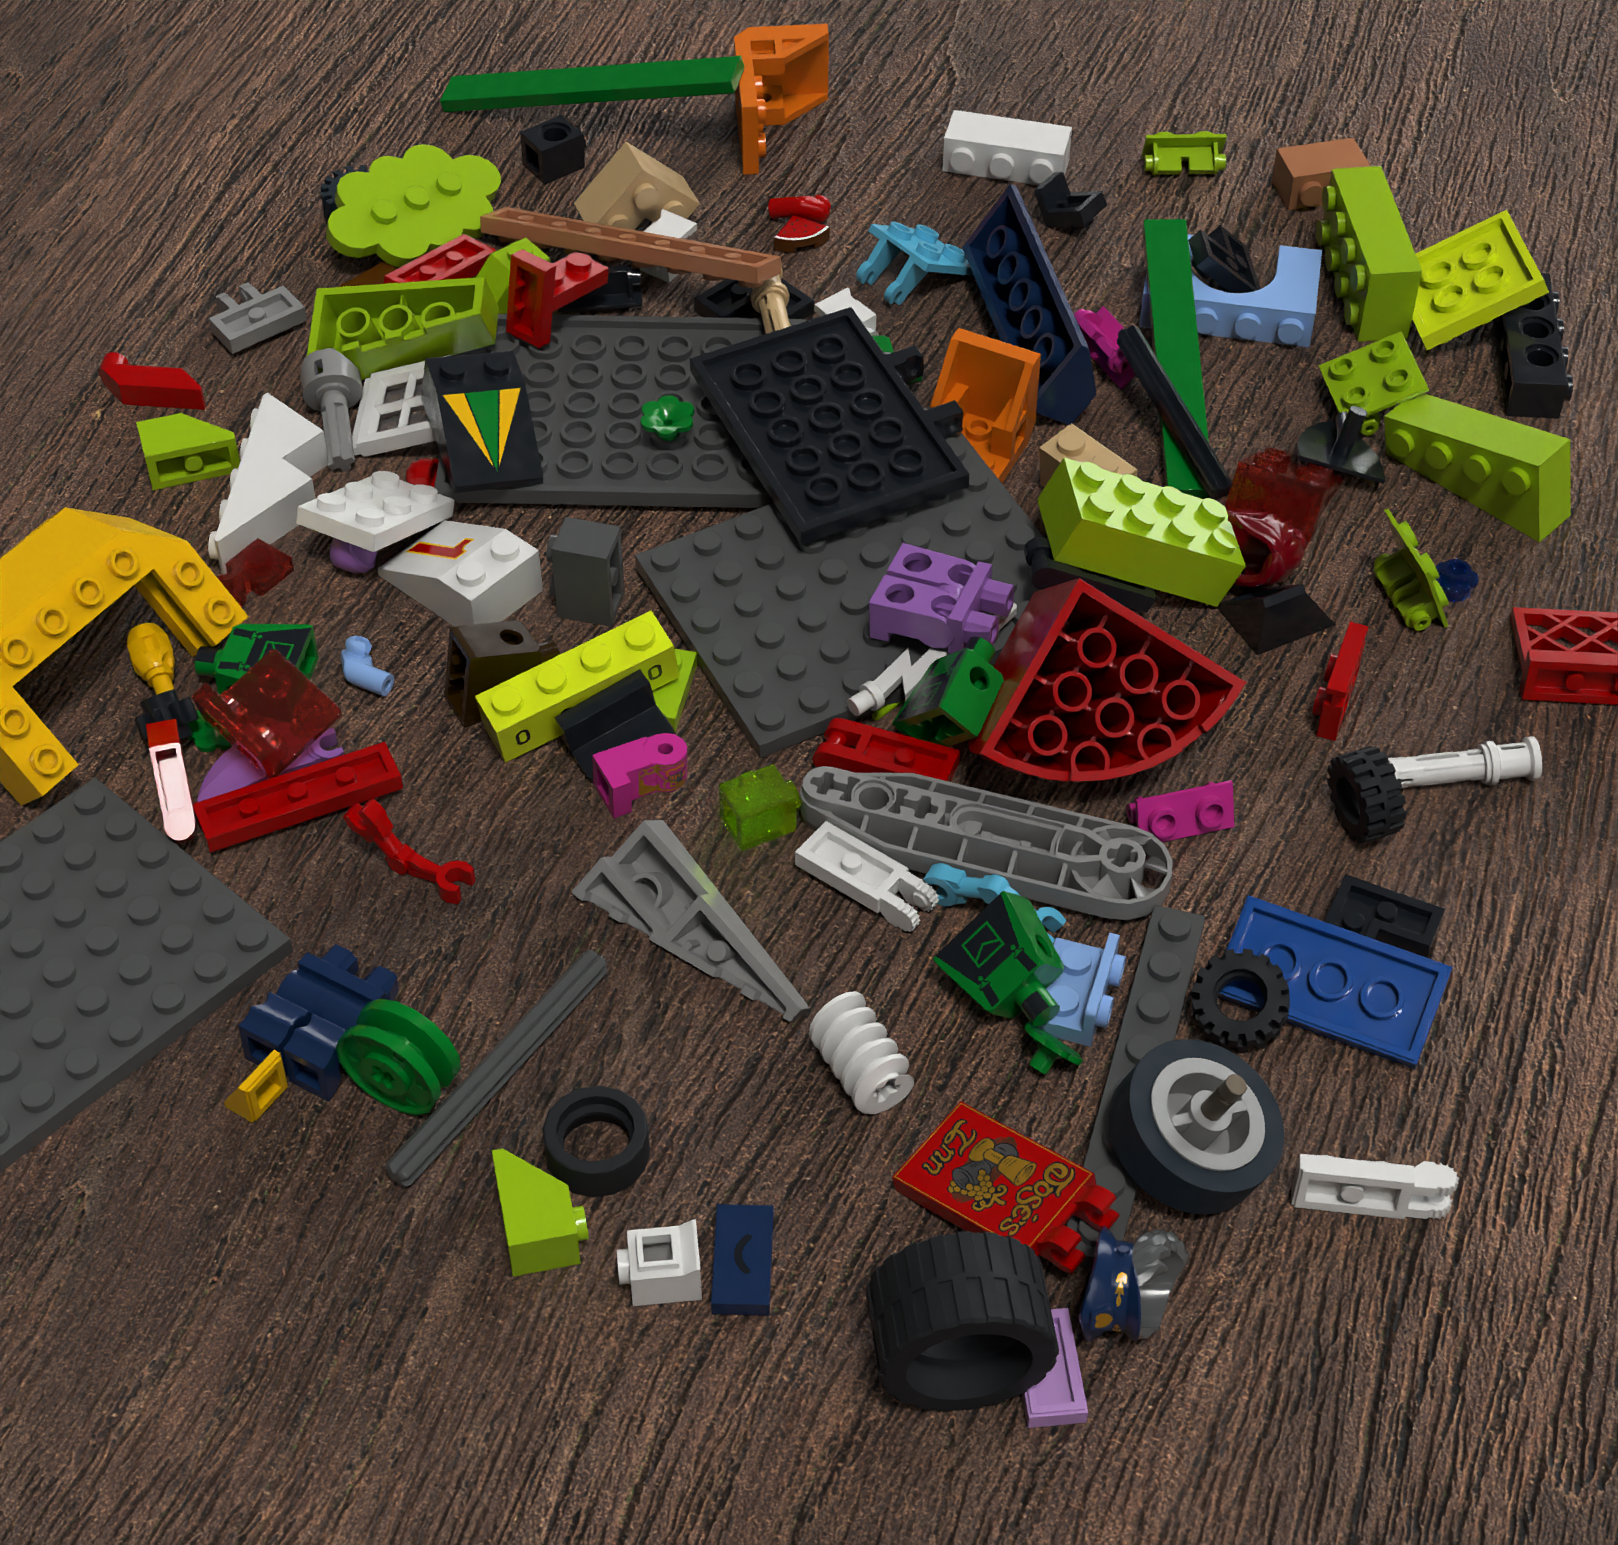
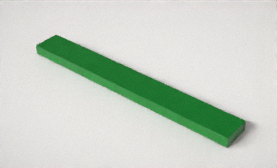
M741 56L452 76L440 99V103L444 112L734 94L745 66Z
M1144 219L1142 233L1153 352L1209 442L1186 219ZM1159 414L1165 486L1174 487L1184 494L1201 499L1210 498Z

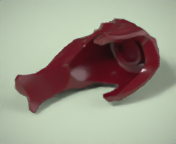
M1251 510L1227 511V521L1231 522L1246 565L1244 568L1245 575L1240 574L1233 585L1248 589L1265 588L1287 580L1289 576L1293 575L1294 570L1300 567L1305 554L1304 550L1307 548V542L1304 533L1290 526L1288 520H1283L1276 514H1268L1266 512Z

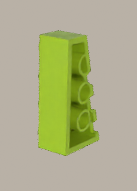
M485 277L317 288L307 355L317 350L333 348L349 359L358 368L361 380H365L371 377V373L425 361V358L453 356L495 344L499 306ZM317 366L318 374L322 373L323 368Z
M1425 393L1401 402L1384 416L1387 455L1540 543L1571 516L1570 439Z

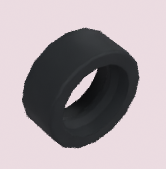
M604 1086L579 1088L557 1101L548 1111L542 1128L547 1168L553 1177L567 1184L569 1191L572 1193L590 1197L613 1195L631 1186L645 1171L650 1156L646 1113L636 1099L620 1089ZM598 1121L613 1123L629 1133L630 1141L621 1153L607 1160L587 1161L577 1159L564 1149L563 1141L573 1129L585 1123Z

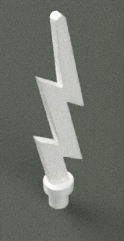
M1013 603L1008 617L997 614L993 615L999 617V630L1017 614V605ZM931 647L912 666L907 648L874 681H867L859 687V693L847 699L849 710L855 716H859L869 709L872 711L880 709L885 705V699L901 683L906 701L929 666L936 659L949 655L948 647L942 649Z

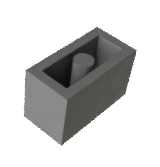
M565 517L558 535H551L546 551L547 562L552 563L553 566L549 591L550 596L556 598L557 617L611 627L625 595L621 528L614 525Z

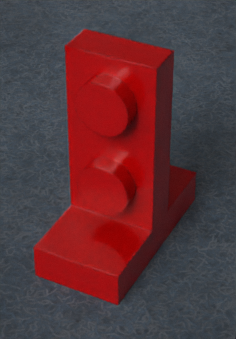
M523 249L511 254L506 332L537 348L550 343L552 312L608 283L609 268L592 260L589 255L577 252L571 253L553 264Z

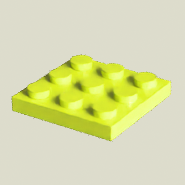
M1507 209L1416 253L1422 274L1412 319L1426 350H1429L1549 293L1545 281Z

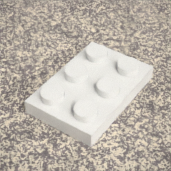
M377 471L370 477L357 482L347 483L341 489L331 493L320 494L318 498L299 505L296 524L375 552L452 517L455 499L437 494V489L432 486L413 485L399 480L400 477L393 472Z

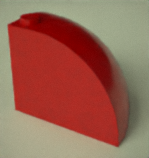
M1078 578L1036 591L1032 595L993 666L1002 674L1004 681L980 733L976 738L968 740V746L972 753L995 765L1020 774L1048 780L1080 782L1127 776L1154 767L1176 756L1202 733L1209 731L1231 707L1247 682Z

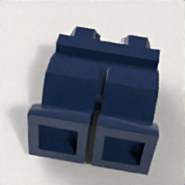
M337 944L321 958L307 952L298 962L299 969L293 970L285 977L277 993L269 992L267 1000L261 1005L252 1006L247 1016L238 1025L245 1059L259 1065L273 1050L281 1053L286 1076L288 1075L289 1082L330 1102L341 1080L336 1045L347 1028L357 1025L356 1020L368 1002L377 999L393 1001L399 992L396 974L380 965L374 967L364 979L355 976L359 970L357 958L351 951Z

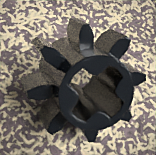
M175 689L140 702L144 714L135 717L134 721L143 741L148 740L146 724L171 719L177 720L180 740L193 736L189 723L197 721L199 717L191 697L179 701Z

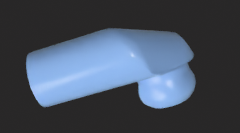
M362 636L347 638L345 649L341 651L340 656L345 679L353 685L381 696H387L393 687L394 676L391 673L373 667L372 657L369 655L372 648L371 642Z

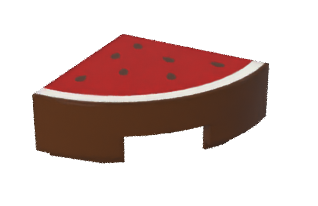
M793 215L774 237V250L792 253L795 252V247H804L814 244L813 248H817L830 239V227Z

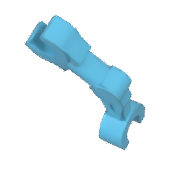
M943 863L933 864L924 877L925 883L939 885L936 894L939 895L938 905L941 906L966 903L968 898L983 899L984 903L990 904L1003 890L1019 895L1016 890L1010 887L1009 882L1000 875H985L984 878L967 877L964 870L953 868ZM1043 907L1035 910L1042 925L1052 933L1056 932L1066 922L1063 915L1052 907ZM1048 934V936H1049V938H1050V940H1051V942H1052V944H1053L1054 941H1055V938L1052 937L1050 934Z

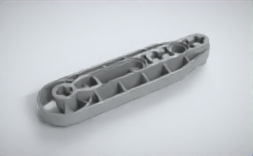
M822 766L810 770L803 778V784L800 789V811L803 821L809 829L816 831L825 821H828L910 870L927 874L933 864L943 863L953 868L964 870L967 877L984 878L985 875L997 874L1004 877L1012 889L1027 899L1104 918L1121 920L1147 916L1153 912L1155 905L1161 906L1170 891L1172 858L1166 846L1152 833L1132 825L915 773H855L839 768ZM1145 852L1150 856V858H1149L1146 862H1145V856H1146ZM1150 868L1164 874L1165 878L1159 888L1153 889L1142 886L1144 869Z

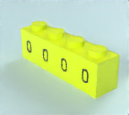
M651 610L476 695L475 698L483 725L506 763L561 736L554 717L639 669L650 682L652 691L679 678L674 645Z

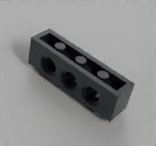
M1541 273L1549 293L1492 320L1506 416L1559 419L1564 401H1570L1572 397L1573 376L1566 374L1568 347L1561 344L1564 322L1562 318H1557L1559 293L1552 290L1550 273Z

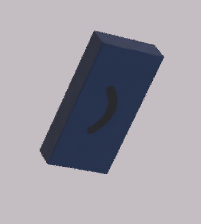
M717 1204L711 1298L712 1314L770 1316L774 1205Z

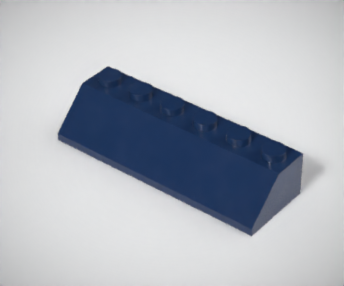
M1010 184L962 248L1000 340L1041 354L1036 413L1070 425L1089 406L1091 400L1096 395L1090 351L1019 190L1016 186Z

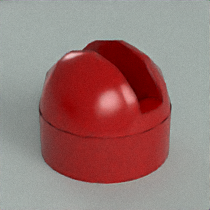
M422 458L411 463L406 470V482L413 485L421 484L434 487L439 460Z

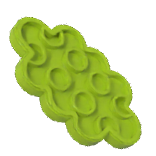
M420 144L412 146L405 152L403 159L393 156L378 157L372 162L369 173L356 171L347 173L340 178L335 191V204L338 209L333 211L328 219L326 239L337 252L348 257L361 258L376 253L386 263L395 267H402L462 234L474 239L480 238L486 234L481 233L480 216L493 212L490 202L495 199L501 184L500 173L495 165L480 156L465 155L452 159L442 149L433 145Z

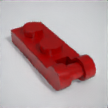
M833 718L824 733L826 741L818 745L812 758L816 767H834L855 773H915L951 782L959 765L960 750L844 718Z

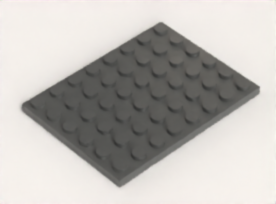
M498 314L495 344L456 354L457 356L514 351L525 380L544 478L543 484L453 493L440 455L434 488L437 489V494L455 499L454 502L761 508L774 503L690 371V358L765 335L762 318L552 315L550 343L537 348L506 332L507 314ZM789 319L791 326L805 322L806 319ZM667 395L677 397L680 402H690L694 406L695 412L692 417V429L687 432H678L677 438L672 441L662 440L655 432L643 430L640 420L643 416L642 406L646 402L658 401L661 397Z
M962 432L947 438L946 441L970 474L968 488L802 545L775 503L635 555L636 569L689 650L697 652L698 664L759 758L824 733L833 718H844L854 721L873 713L874 711L869 709L859 716H855L848 708L847 699L859 693V687L867 681H874L907 648L909 650L911 666L931 648L919 639L894 633L888 642L870 638L869 601L883 576L887 575V569L902 543L965 559L974 565L978 561L992 564V580L1014 585V603L1017 605V614L997 633V638L993 644L995 654L989 663L991 665L995 664L1034 592L1041 590L1034 587L1031 582L1030 566L1025 559L1024 546L1033 538L1044 537ZM985 612V614L995 615L993 613ZM902 683L885 699L884 706L905 700Z
M96 777L0 842V1172L293 952L289 937Z

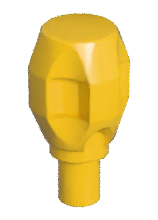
M148 622L132 628L127 636V648L134 671L144 681H147L150 687L154 688L156 695L175 689L172 683L174 680L175 658L166 632L159 625Z

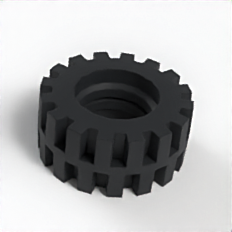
M1369 746L1342 754L1330 760L1331 765L1328 766L1327 770L1330 777L1327 778V783L1332 793L1329 795L1331 802L1336 807L1334 810L1336 817L1341 819L1343 829L1349 831V838L1361 844L1400 832V829L1404 828L1405 823L1403 819H1406V810L1403 808V805L1406 804L1405 796L1401 794L1400 788L1402 784L1400 778L1396 779V769L1392 763H1388V756L1385 752H1380V748L1376 746Z
M1243 948L1242 953H1235L1234 949L1224 951L1225 955L1220 958L1217 955L1211 957L1208 960V965L1205 968L1201 967L1197 973L1196 982L1193 983L1192 1008L1199 1029L1204 1031L1205 1037L1211 1042L1215 1040L1220 1044V1047L1227 1050L1230 1047L1238 1048V1052H1248V1048L1255 1046L1258 1050L1265 1047L1269 1039L1274 1041L1280 1035L1282 1026H1285L1290 1008L1287 980L1284 979L1283 972L1279 966L1271 964L1270 958L1262 953L1260 956L1253 955V950ZM1233 981L1254 983L1264 996V1004L1261 1011L1249 1020L1236 1021L1228 1018L1221 1012L1217 1000L1220 991L1226 984Z

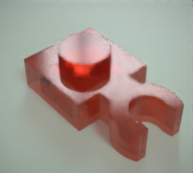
M257 538L225 564L227 574L217 576V578L242 608L247 600L246 595L251 591L262 597L294 571L292 557Z

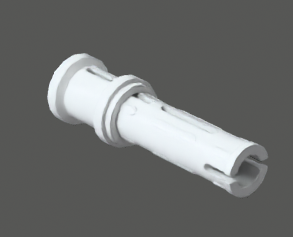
M1534 736L1524 737L1522 742L1501 745H1495L1493 741H1483L1482 744H1478L1476 749L1467 751L1388 758V763H1392L1396 769V779L1400 778L1401 788L1454 783L1466 780H1480L1487 785H1497L1500 779L1526 777L1528 781H1536L1540 779L1542 774L1541 750Z

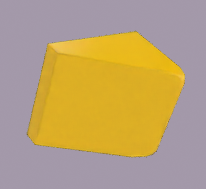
M273 1050L224 1101L225 1107L251 1123L257 1121L288 1087L281 1053Z

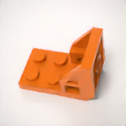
M828 24L748 27L734 36V56H741L745 66L735 91V108L743 175L759 174V158L766 157L765 133H763V126L785 125L828 100Z
M958 328L950 339L930 408L954 400L957 402L964 414L962 434L999 481L1003 483L1028 445L1035 425L1041 354Z

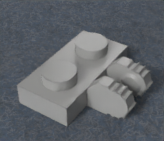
M249 282L239 286L238 292L240 293L242 304L238 305L226 292L217 295L215 302L220 313L208 318L211 332L232 354L307 321L305 306L284 286L261 294Z

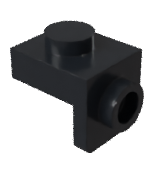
M1054 172L1034 191L1046 227L1070 226L1074 230L1085 228L1092 224L1094 217L1107 206L1103 191L1070 192L1063 172Z

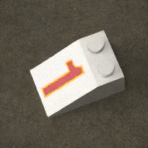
M444 520L377 568L380 577L454 627L502 622L543 591L538 549L507 529Z

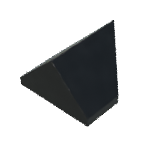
M1303 584L1256 589L1221 602L1218 605L1220 613L1256 655L1336 625L1306 593Z

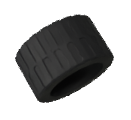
M971 1231L933 1236L930 1239L912 1243L903 1250L893 1253L870 1275L871 1280L868 1281L865 1291L879 1381L882 1382V1388L887 1394L893 1395L896 1400L906 1405L911 1404L916 1408L925 1410L953 1411L977 1409L990 1404H998L1026 1392L1033 1385H1037L1046 1377V1373L1053 1369L1057 1362L1056 1357L1059 1355V1346L1040 1258L1035 1255V1251L1028 1245L1021 1244L1017 1239L1009 1236H1000L991 1232L972 1233Z

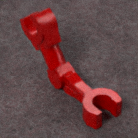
M374 798L369 799L363 807L358 802L354 803L343 816L346 824L354 832L362 836L368 843L374 841L386 855L385 860L394 872L401 875L408 873L413 877L436 883L440 898L447 903L459 904L462 900L460 886L452 882L462 881L471 886L476 882L474 868L467 862L460 860L450 861L440 866L416 853L407 844H402L391 831L394 826L388 818L385 809Z

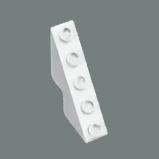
M269 393L262 396L259 408L252 410L251 432L249 438H243L240 465L238 469L234 468L231 472L228 500L223 499L220 504V524L218 530L212 531L209 537V556L211 559L219 560L223 575H226L299 526V524H296L298 506L316 499L313 480L310 477L328 466L324 431Z

